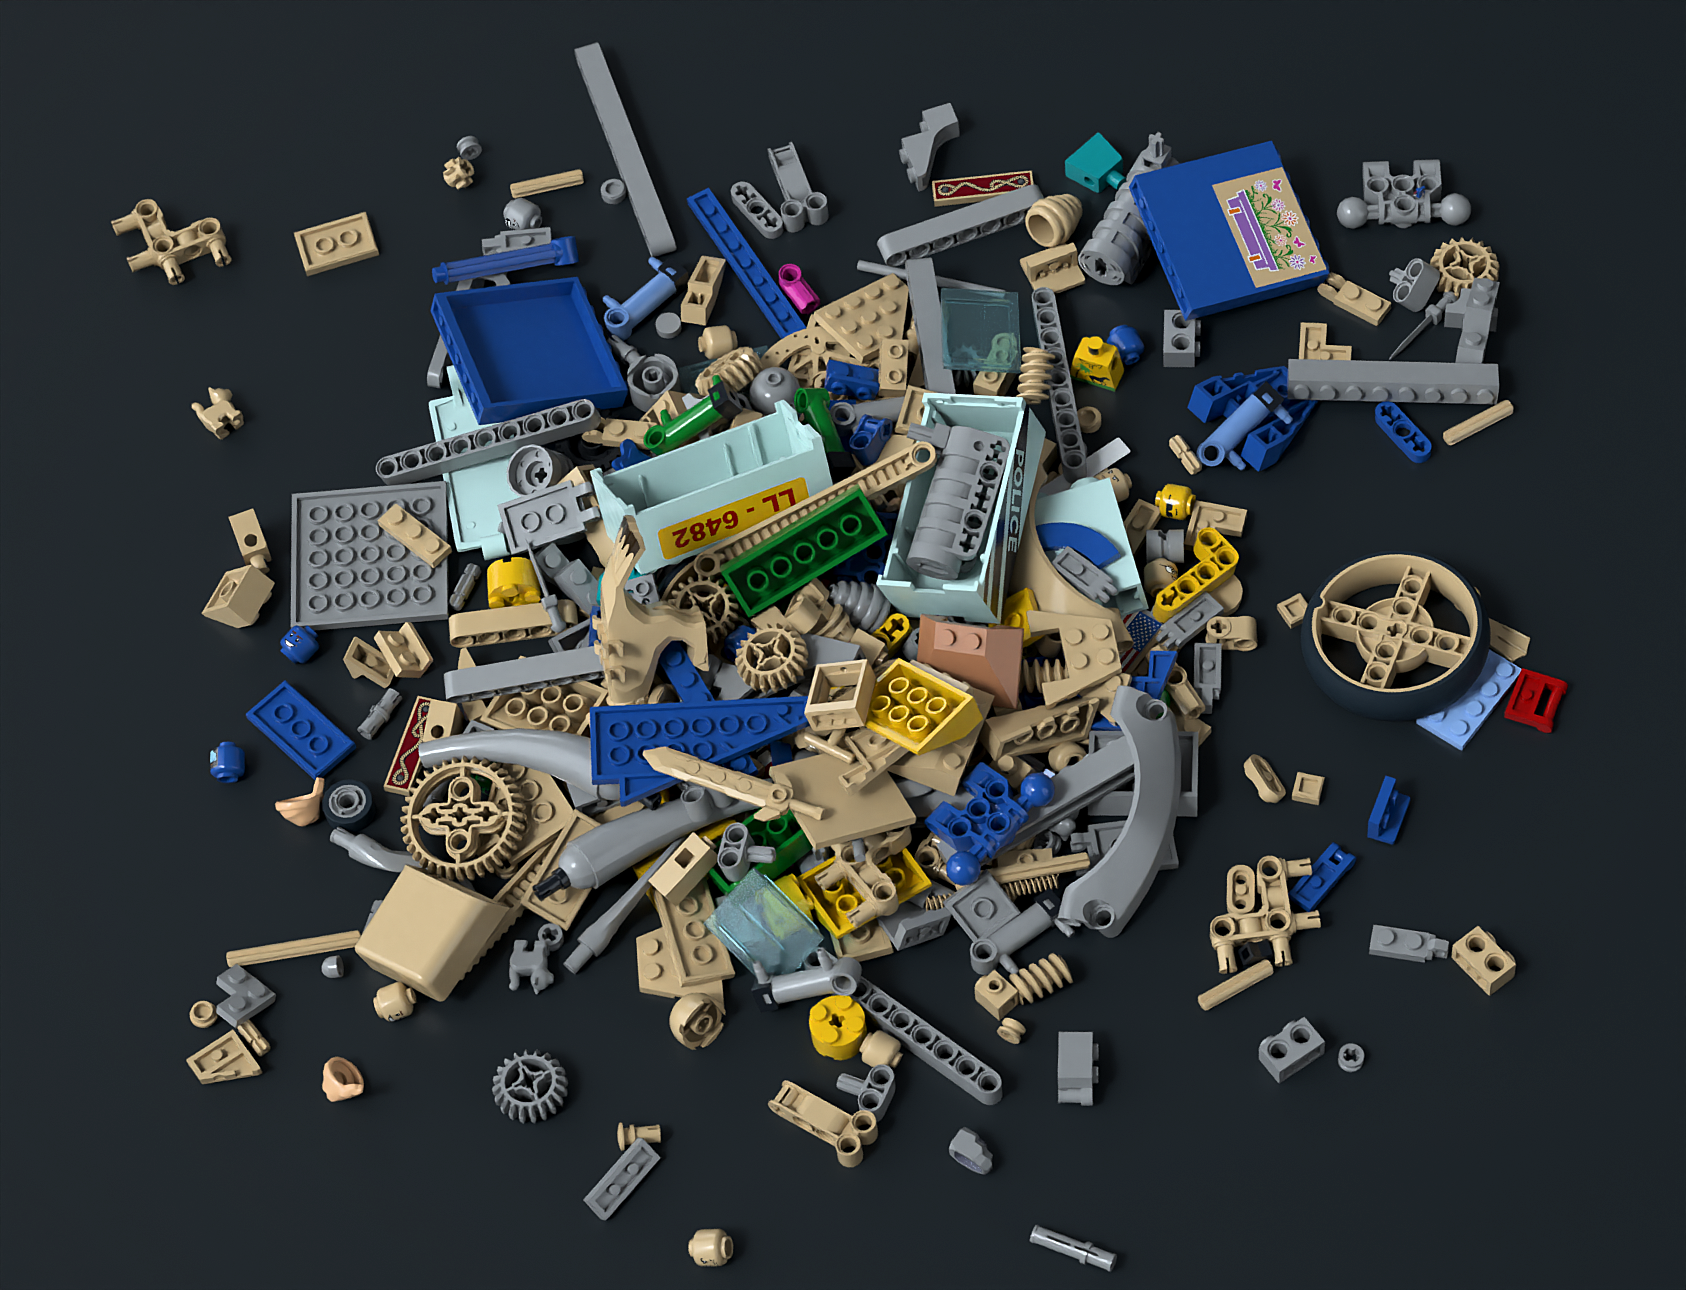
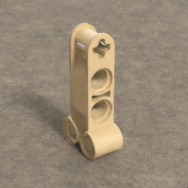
M786 1080L783 1081V1087L778 1095L768 1103L770 1109L793 1124L835 1146L838 1160L843 1166H857L863 1158L861 1144L869 1145L878 1137L877 1122L874 1114L867 1110H860L851 1116L794 1083ZM862 1125H869V1126H871V1127H870L869 1129H867V1130H859V1129H858V1128H859L860 1126H862ZM847 1147L855 1148L851 1153L843 1152Z

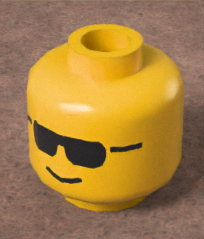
M1167 484L1162 491L1157 492L1155 506L1159 507L1160 514L1163 517L1184 520L1188 515H1192L1196 496L1192 494L1189 487Z

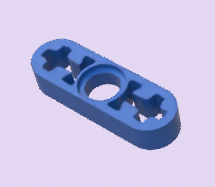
M1389 401L1379 403L1375 409V421L1378 426L1411 461L1415 463L1426 462L1431 456L1432 447L1428 438L1396 404ZM1383 412H1384L1385 414H1390V413H1391V418H1390L1389 416H1387V415L1382 416V413H1383ZM1407 428L1410 434L1402 437L1396 433V430ZM1415 446H1416L1418 449L1424 448V452H1421L1420 450H1417V451L1415 452Z

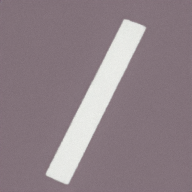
M1116 438L1086 458L1087 477H1093L1130 453V449L1120 438ZM1062 474L1043 486L1038 493H1045L1050 496L1069 490L1072 484L1068 483Z

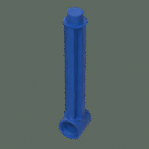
M575 236L561 237L550 240L549 244L453 262H442L440 267L432 268V276L435 283L444 282L447 285L451 282L554 263V265L579 262Z

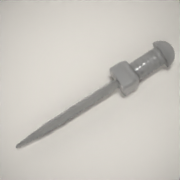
M1454 292L1443 293L1444 297L1436 305L1431 304L1426 308V319L1400 344L1389 360H1392L1403 351L1430 322L1437 325L1441 321L1442 313L1446 310V304L1457 301Z
M526 539L530 559L545 596L541 599L543 609L549 614L552 622L551 629L556 633H560L565 630L566 622L562 621L558 611L557 597L555 594H549L536 557Z

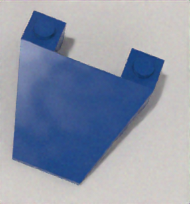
M1285 366L1255 370V373L1250 375H1244L1242 372L1234 373L1233 377L1222 379L1221 375L1213 376L1195 385L1187 408L1204 423L1221 415L1228 418L1259 385L1267 381L1285 399L1281 405L1293 420L1286 424L1272 412L1247 435L1241 457L1259 472L1277 463L1319 400L1288 399V369Z

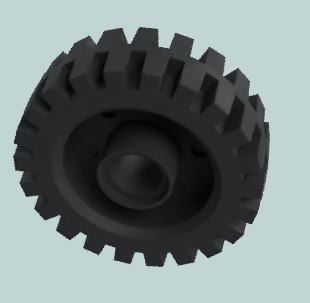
M596 408L605 420L606 418L620 419L616 413L611 415L610 410L605 409L601 413V409ZM591 412L585 413L582 418L589 416ZM583 433L555 441L556 452L566 455L572 461L574 467L593 464L596 469L601 468L602 474L613 468L612 461L621 456L620 447L603 446L602 443L587 442L582 438Z

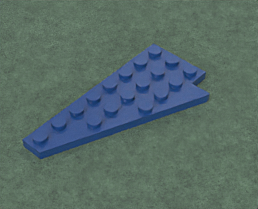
M808 696L590 707L592 785L620 784L621 807L630 805L683 781L655 771L643 756V751L665 746L719 766L810 726L804 714Z

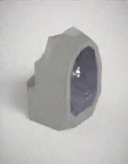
M966 1127L960 1129L950 1144V1155L957 1162L979 1174L988 1173L993 1168V1155L987 1150V1144L980 1139L977 1133Z

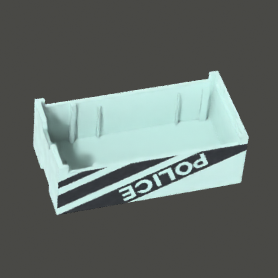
M924 393L922 403L925 406L921 422L922 426L931 429L935 428L936 423L951 428L954 426H964L1003 437L1010 445L1009 456L975 566L970 572L959 573L958 577L954 580H941L923 575L913 570L906 563L940 455H937V462L934 467L916 476L915 479L906 482L884 575H878L876 585L897 612L906 617L920 618L921 614L964 617L968 622L1000 624L1046 431L1023 397ZM996 445L995 448H992L1000 452H1003L1001 451L1000 445ZM920 450L916 454V460L924 463L929 460L931 454L928 450ZM990 468L988 474L993 475L995 470ZM983 486L982 492L987 493L988 487ZM980 499L977 510L981 511L985 500ZM974 517L973 522L978 524L979 518ZM967 535L966 540L971 542L973 536ZM964 548V552L968 553L969 549ZM963 560V561H962V565H965L966 562H971V561H964V560Z

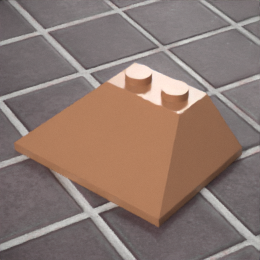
M921 614L917 662L921 664L926 663L940 673L945 672L959 682H967L973 688L994 695L992 706L1018 709L1024 628L996 625L990 628L949 622L948 617Z

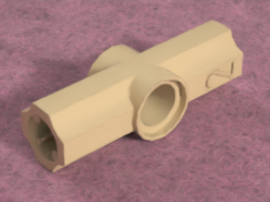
M1158 645L1151 648L1150 651H1168L1166 646ZM1150 651L1145 655V661L1148 665L1150 662ZM1175 662L1165 689L1168 691L1171 700L1184 720H1194L1205 711V705L1188 681L1186 671Z

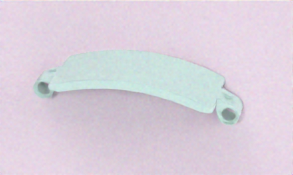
M447 366L453 396L429 402L436 442L499 424L478 425L454 366ZM514 434L511 435V436L509 437V439H513V438H514ZM488 441L484 447L490 445L492 441ZM464 448L460 454L466 452L468 448ZM514 453L443 474V479L447 483V500L458 552L482 548L485 560L511 555L506 533L498 532V526L502 520L497 505L519 498L510 489L507 482L506 471L509 460Z

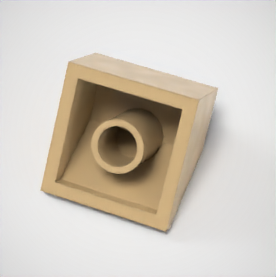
M252 564L227 571L202 614L205 617L235 628L251 626L257 621L260 615L258 611L261 606L271 597V589L275 583Z

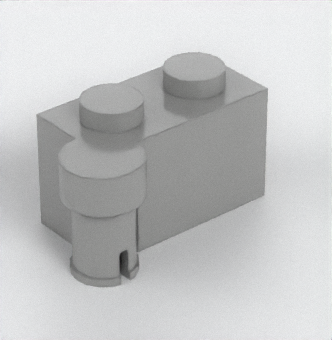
M1059 1032V1104L1081 1103V1106H1093V1083H1098V1066H1093V1060H1099L1098 1043H1093V1032Z

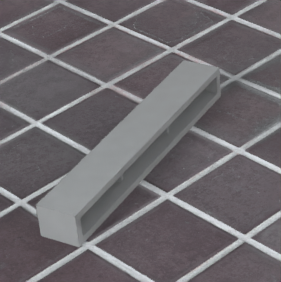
M1315 359L1288 360V399L1497 404L1498 364Z
M1126 736L1111 740L1102 749L1088 753L1081 761L1072 766L1064 767L1057 775L1051 777L1050 779L1054 782L1055 793L1051 802L1043 807H1032L1027 812L1029 820L1023 823L1016 832L1013 842L999 849L993 858L986 856L980 862L981 867L1134 779V761ZM1021 793L1014 796L1013 800L1016 801L1021 796ZM1001 827V828L997 829V831H1000V830L1004 829L1005 827ZM943 840L936 844L940 857L945 864L950 856L957 852Z

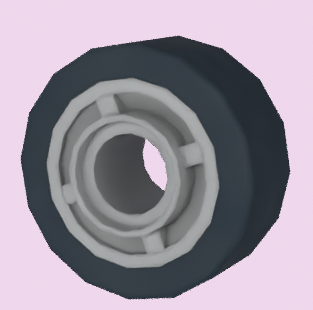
M353 779L341 780L333 784L326 791L322 800L325 817L329 825L336 830L340 826L350 833L358 832L372 822L376 813L375 801L368 786L361 781ZM353 804L352 807L345 808L347 805Z

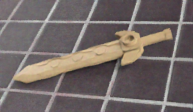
M665 746L643 751V756L655 771L710 788L729 797L761 807L762 809L754 814V818L765 822L779 819L780 815L787 814L789 809L818 820L823 818L824 808L794 799L792 784L783 773L774 771L775 784Z

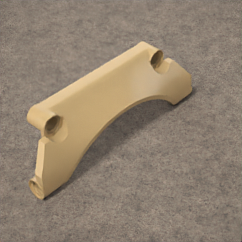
M1039 460L1008 592L1012 596L1026 587L1033 590L1038 611L1111 619L1118 653H1125L1132 648L1134 642L1121 617L1117 613L1090 600L1072 587L1057 572L1043 551L1035 527L1034 512L1037 494L1047 481L1048 475ZM1058 632L1046 634L1034 642L1037 651L1046 658L1057 657L1062 649Z

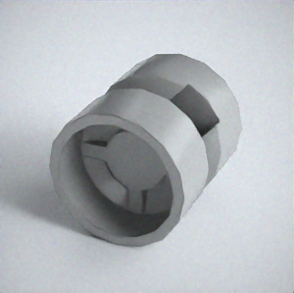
M1184 529L1168 530L1166 534L1162 530H1146L1147 564L1157 558H1165L1172 563H1184Z

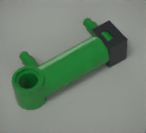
M714 375L712 378L713 387L708 389V397L673 420L668 410L663 409L660 412L663 426L655 425L647 430L643 439L644 445L659 456L678 449L679 446L723 417L729 421L743 411L737 393L722 381L719 375Z
M825 388L797 389L794 405L797 412L804 415L801 424L803 426L809 424L821 435L832 482H841L850 476L856 468V464L851 451L845 452L829 410V393Z

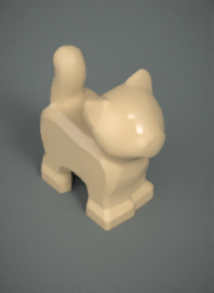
M209 387L213 406L204 410L201 404L195 402L192 404V409L196 411L198 418L205 427L215 433L221 440L230 434L228 430L224 429L226 424L230 423L235 429H238L244 424V417L240 410H236L231 403L233 395L229 389H212Z

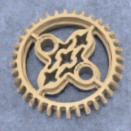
M463 755L461 763L455 757L452 758V764H449L447 760H443V767L439 768L437 765H433V773L430 774L428 771H424L426 778L423 781L420 778H416L419 786L417 789L410 787L413 796L405 797V801L409 803V806L402 807V811L407 815L400 817L401 822L406 824L401 827V832L406 834L403 837V841L409 844L407 851L413 853L412 858L419 862L423 869L427 868V871L432 875L436 873L439 878L446 876L451 881L457 877L462 882L466 875L473 881L475 873L480 877H484V870L486 869L490 873H494V864L501 867L503 866L501 861L503 857L511 859L508 851L509 849L517 850L514 841H521L522 836L518 834V831L525 830V826L520 822L527 820L526 815L521 813L526 810V805L521 803L524 800V796L518 793L520 787L516 783L513 784L514 778L511 775L507 776L508 772L504 768L499 769L498 764L494 762L491 765L486 759L480 762L475 756L469 762ZM471 774L484 776L496 783L505 795L509 811L505 812L502 806L496 802H481L480 785L471 777ZM456 777L449 785L447 803H432L421 811L426 799L434 789L450 778ZM470 788L466 796L460 797L463 789ZM419 825H422L424 830L431 835H446V850L456 860V863L442 861L426 849L419 834ZM506 825L500 840L489 852L467 862L478 851L479 834L498 833ZM462 840H467L466 846L458 850V844Z

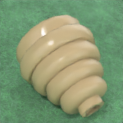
M1070 194L1048 196L1036 201L1025 217L1028 233L1038 244L1044 247H1055L1069 240L1071 234L1074 233L1082 216V204L1077 197Z

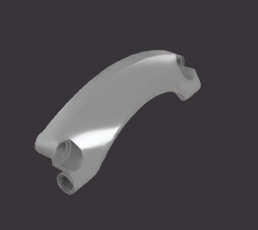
M1129 686L1117 687L1110 713L1126 736L1134 761L1135 789L1129 816L1121 834L1104 858L1089 872L1066 887L1057 920L1061 923L1071 926H1081L1084 923L1089 929L1099 930L1108 938L1116 937L1121 933L1153 883L1173 834L1180 797L1181 756L1175 715L1163 701L1153 699L1148 693ZM1164 712L1161 718L1156 719L1158 714ZM1111 917V921L1103 926L1104 921Z

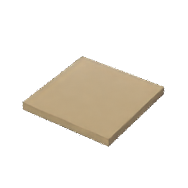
M849 747L843 748V749H845V750H847V751L853 753ZM823 753L772 766L769 769V775L775 783L774 771L785 774L792 784L794 799L825 809L822 820L791 810L813 848L817 850L915 824V814L887 770H884L851 796L842 787L838 776L861 765L856 756L854 762L848 764L828 753Z

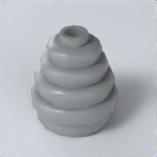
M842 580L836 585L832 584L828 589L830 591L828 603L831 606L840 604L843 607V611L849 615L850 624L856 630L859 628L872 635L876 629H879L884 624L889 614L891 603L876 584L858 583L855 581L848 583Z

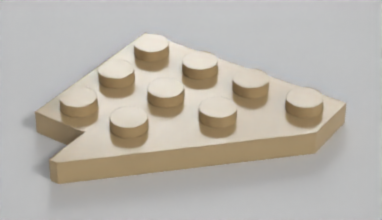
M891 273L814 311V320L863 364L879 356L882 338L902 340L909 293L908 286L894 273Z
M497 762L499 769L504 768L508 772L507 776L511 775L514 778L513 784L516 783L520 787L518 793L524 796V800L521 803L526 805V810L521 813L526 815L527 820L520 822L525 826V830L518 831V834L522 836V840L514 841L517 850L509 849L508 851L511 855V859H508V861L514 866L556 838L561 833L574 809L550 774L521 765ZM492 782L488 801L498 803L505 812H508V803L504 793L496 783ZM506 825L498 833L479 835L478 851L476 853L479 857L489 852L497 844L504 833Z

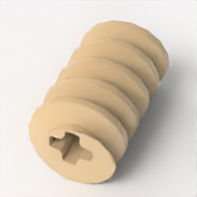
M1025 347L1023 350L1026 354L1022 356V361L1025 364H1022L1020 367L1021 372L1024 374L1019 376V381L1022 384L1017 387L1018 392L1021 394L1016 395V397H1023L1027 404L1038 405L1041 403V400L1049 399V396L1042 393V391L1051 388L1050 385L1044 383V380L1052 379V376L1045 372L1054 368L1053 365L1047 363V360L1055 359V355L1040 348Z
M1024 659L1021 665L1019 694L1023 692L1025 686L1028 693H1033L1035 686H1037L1039 693H1043L1042 683L1068 679L1066 663L1064 666H1061L1059 659H1056L1054 666L1051 667L1049 660L1045 659L1043 667H1040L1038 660L1034 659L1032 667H1029L1027 659Z
M1052 953L1048 956V961L1044 958L1040 959L1039 967L1034 963L1030 964L1029 972L1022 968L1019 970V977L1015 973L1009 975L1010 984L1018 990L1021 1005H1023V998L1033 1003V993L1043 998V988L1050 994L1053 993V983L1062 988L1063 978L1069 983L1073 982L1069 968L1060 955L1057 956Z

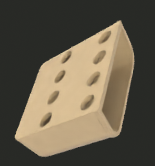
M405 864L401 874L357 941L355 952L372 969L441 1002L449 996L510 908L461 884L448 880L446 877L439 878L436 873L432 875L427 869Z

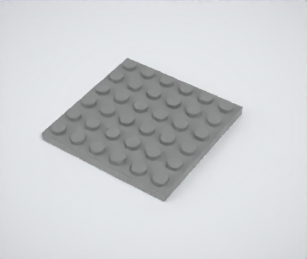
M446 481L292 494L291 628L298 625L304 629L308 625L315 631L449 619L448 556L435 568H432L378 524V519L394 504H397L448 543Z

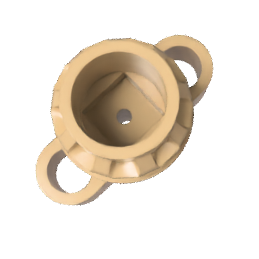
M817 577L797 588L784 618L801 635L810 633L849 642L856 629L850 624L849 615L843 611V607L840 604L831 606L827 602L830 591Z

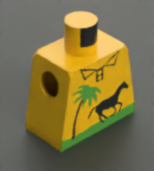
M1097 336L1091 338L1083 337L1073 358L1070 378L1115 392L1124 373L1118 348L1104 343Z

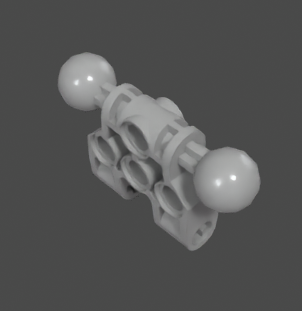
M1439 159L1414 160L1413 176L1398 175L1396 177L1390 175L1388 161L1363 162L1364 201L1357 197H1349L1344 199L1337 208V217L1340 224L1350 229L1361 227L1366 223L1367 219H1378L1379 225L1390 222L1397 227L1408 228L1417 223V221L1430 223V217H1441L1446 223L1456 226L1467 221L1471 214L1470 202L1461 194L1447 195L1442 199L1441 203H1438L1441 200ZM1425 187V193L1422 194V197L1414 196L1416 188Z

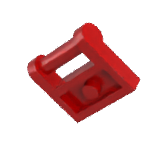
M1522 668L1506 708L1504 718L1536 727L1544 733H1550L1554 726V715L1562 695L1566 694L1568 684L1560 679ZM1544 689H1550L1552 692L1543 716L1536 715L1535 712Z

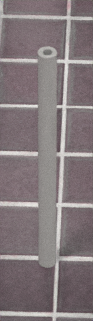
M862 260L858 261L857 270L885 276L894 273L899 279L907 280L905 269ZM935 276L937 287L1000 300L1005 299L1006 290Z

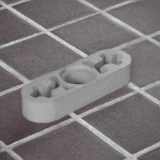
M738 182L734 184L731 188V196L737 208L764 237L775 239L781 236L784 228L780 215L750 183ZM747 193L748 202L742 194ZM756 206L764 208L763 212L759 214H753L751 209ZM767 218H768V222H769L772 226H769V227L767 226V221H766Z

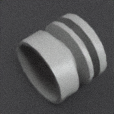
M530 444L517 450L509 460L506 471L507 482L510 489L517 496L522 497L557 485L575 467L566 455L542 446Z

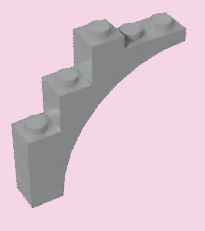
M810 633L800 635L807 645L809 658L806 659L808 667L802 668L804 671L803 676H796V684L812 681L816 665L866 659L861 646ZM757 658L755 659V662H754V665H753V668H754V669H755V668L757 667V665H758V664H757V661H758ZM723 663L720 671L715 674L713 679V687L718 694V697L714 699L715 701L767 698L775 693L770 689L765 694L761 689L755 691L751 686L746 685L742 677L739 676L737 666ZM790 682L787 684V687L793 686L795 683Z

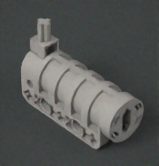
M1159 132L1156 135H1149V146L1140 153L1127 175V182L1120 186L1115 195V201L1110 203L1104 213V220H1101L1094 229L1093 239L1087 241L1078 256L1081 268L1089 276L1101 283L1118 285L1124 281L1133 284L1154 250L1152 241L1130 192L1129 185L1135 175L1180 164L1171 157V147L1164 145V139Z
M911 422L907 438L930 443L940 457L906 563L913 570L923 575L941 580H954L958 577L959 573L970 572L975 566L1005 471L1010 445L1003 437L970 427L954 426L951 428L936 423L935 428L931 429ZM996 445H1000L1001 451L1003 452H1000L992 448H995ZM990 468L995 470L993 475L988 474ZM983 486L988 487L987 493L982 492ZM980 499L985 500L981 511L977 510ZM974 517L979 518L978 524L973 522ZM967 535L973 536L971 542L966 540ZM964 548L969 549L968 553L964 552ZM963 560H964V561H971V562H966L965 565H962V561H963Z

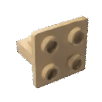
M1067 243L1059 244L1020 259V265L1033 290L1047 287L1053 290L1054 294H1058L1085 283V277L1078 266L1077 249L1074 243L1068 245Z

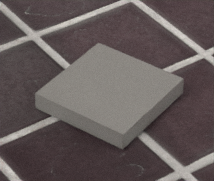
M988 869L980 873L975 882L963 886L943 901L945 907L973 942L980 938H987L1021 913Z

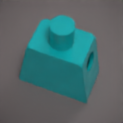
M1100 133L1095 134L1065 160L1066 176L1096 193L1102 192L1109 185L1119 190L1120 186L1127 182L1126 177L1122 175L1123 159L1121 155Z

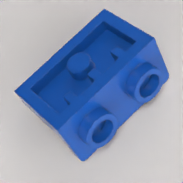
M829 359L826 367L824 388L836 395H848L861 400L874 401L880 388V383H878L879 370Z
M1385 776L1368 821L1367 837L1388 844L1395 843L1410 803L1409 796L1400 794L1399 790H1395V778Z

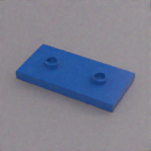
M286 680L246 713V717L315 781L317 777L322 778L357 748L356 744Z

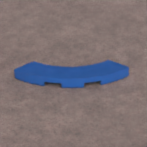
M1064 522L1035 526L1044 552L1058 551L1069 546L1078 554L1088 559L1098 569H1102L1121 557L1118 550L1107 538L1091 528Z

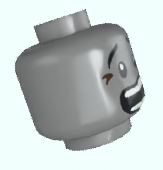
M524 198L511 200L504 209L505 223L513 230L539 228L542 222L539 206Z

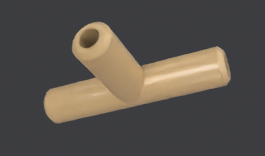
M846 728L834 729L827 741L809 732L803 738L805 743L848 764H852L855 760V754L837 746L847 730Z

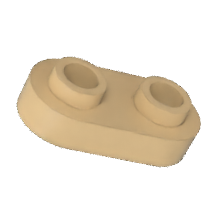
M1251 755L1244 763L1246 776L1253 781L1259 790V796L1265 802L1278 803L1286 794L1283 785L1266 760L1258 755Z
M1236 865L1227 874L1228 913L1237 912L1239 915L1253 913L1255 907V874L1246 865ZM1238 880H1244L1245 883H1244V884H1238L1237 881H1238ZM1242 904L1245 908L1238 909L1236 906Z

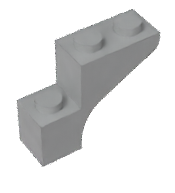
M951 103L922 111L923 122L919 123L922 133L901 139L902 149L899 150L900 158L903 164L907 163L909 167L907 169L909 180L911 183L915 182L918 191L925 190L928 187L937 149L946 141L959 137L958 120Z
M1474 278L1466 305L1463 329L1455 363L1483 364L1500 282L1487 278Z
M554 543L543 546L534 554L545 582L552 583L588 615L591 613L592 606L600 607L596 601L599 582L580 559L569 562Z

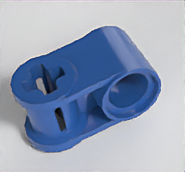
M866 414L861 417L859 425L849 441L850 447L861 465L868 466L878 460L882 449L892 434L893 424L890 419H874L871 415Z

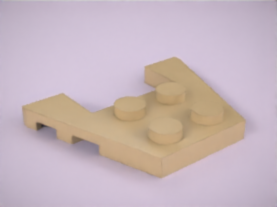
M1033 610L1026 611L1031 637L1057 632L1060 634L1069 676L1068 679L1042 683L1046 710L1055 707L1056 703L1066 698L1069 700L1077 696L1078 692L1088 687L1092 688L1122 672L1111 619Z
M861 726L860 729L845 732L837 746L842 749L849 747L861 765L838 776L839 781L848 795L851 796L909 750L865 726ZM815 748L816 751L818 752V754H823V753H825V752H823V751H821V750Z
M663 927L636 938L640 992L674 999L675 996L682 998L689 993H705L722 1003L723 1007H725L722 980L680 987Z

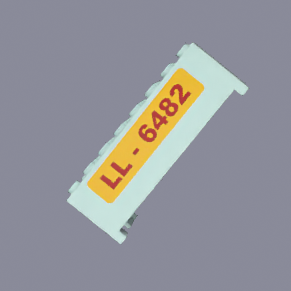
M785 400L774 403L776 413L603 476L600 467L591 470L590 473L607 536L615 544L623 516L632 515L635 518L646 549L635 565L636 570L641 575L654 573L658 568L669 564L675 565L685 558L693 555L697 556L701 552L833 486L821 435L809 424L803 426L798 421L797 412Z

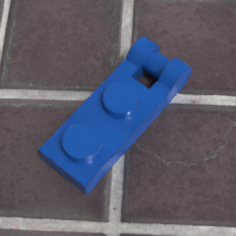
M1333 842L1311 866L1312 875L1303 876L1288 893L1289 900L1305 911L1312 912L1341 877L1354 866L1357 857L1351 853L1346 854L1341 850V846ZM1335 859L1340 863L1336 865L1331 860Z

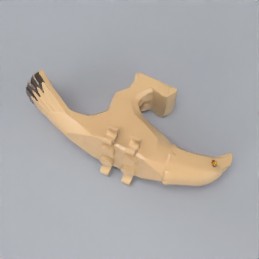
M632 515L623 516L612 554L608 559L601 581V618H597L596 615L592 616L593 629L597 630L598 639L601 640V643L598 640L594 641L595 654L599 655L600 664L603 665L609 694L606 701L609 706L648 704V693L653 682L659 656L671 641L683 640L692 664L703 671H709L706 624L698 606L691 609H678L665 600L645 605L633 598L624 588L633 568L646 550L643 537L639 533L636 520Z

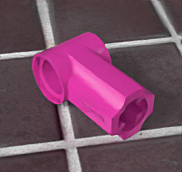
M786 264L780 268L779 289L783 295L791 299L801 314L808 315L814 312L820 305V299L801 276L800 268L794 264Z

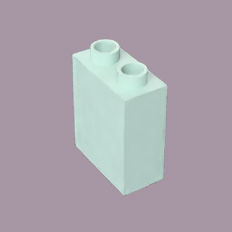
M1094 477L1082 478L1074 482L1069 490L1050 496L1045 493H1038L1034 512L1035 526L1058 522L1082 525L1103 535L1120 553V558L1100 569L1113 580L1111 585L1116 588L1117 593L1112 596L1107 591H1104L1110 597V600L1104 603L1097 598L1094 602L1105 608L1113 607L1119 609L1121 617L1149 609L1110 477L1102 480ZM1064 549L1046 551L1045 554L1049 561L1052 562Z

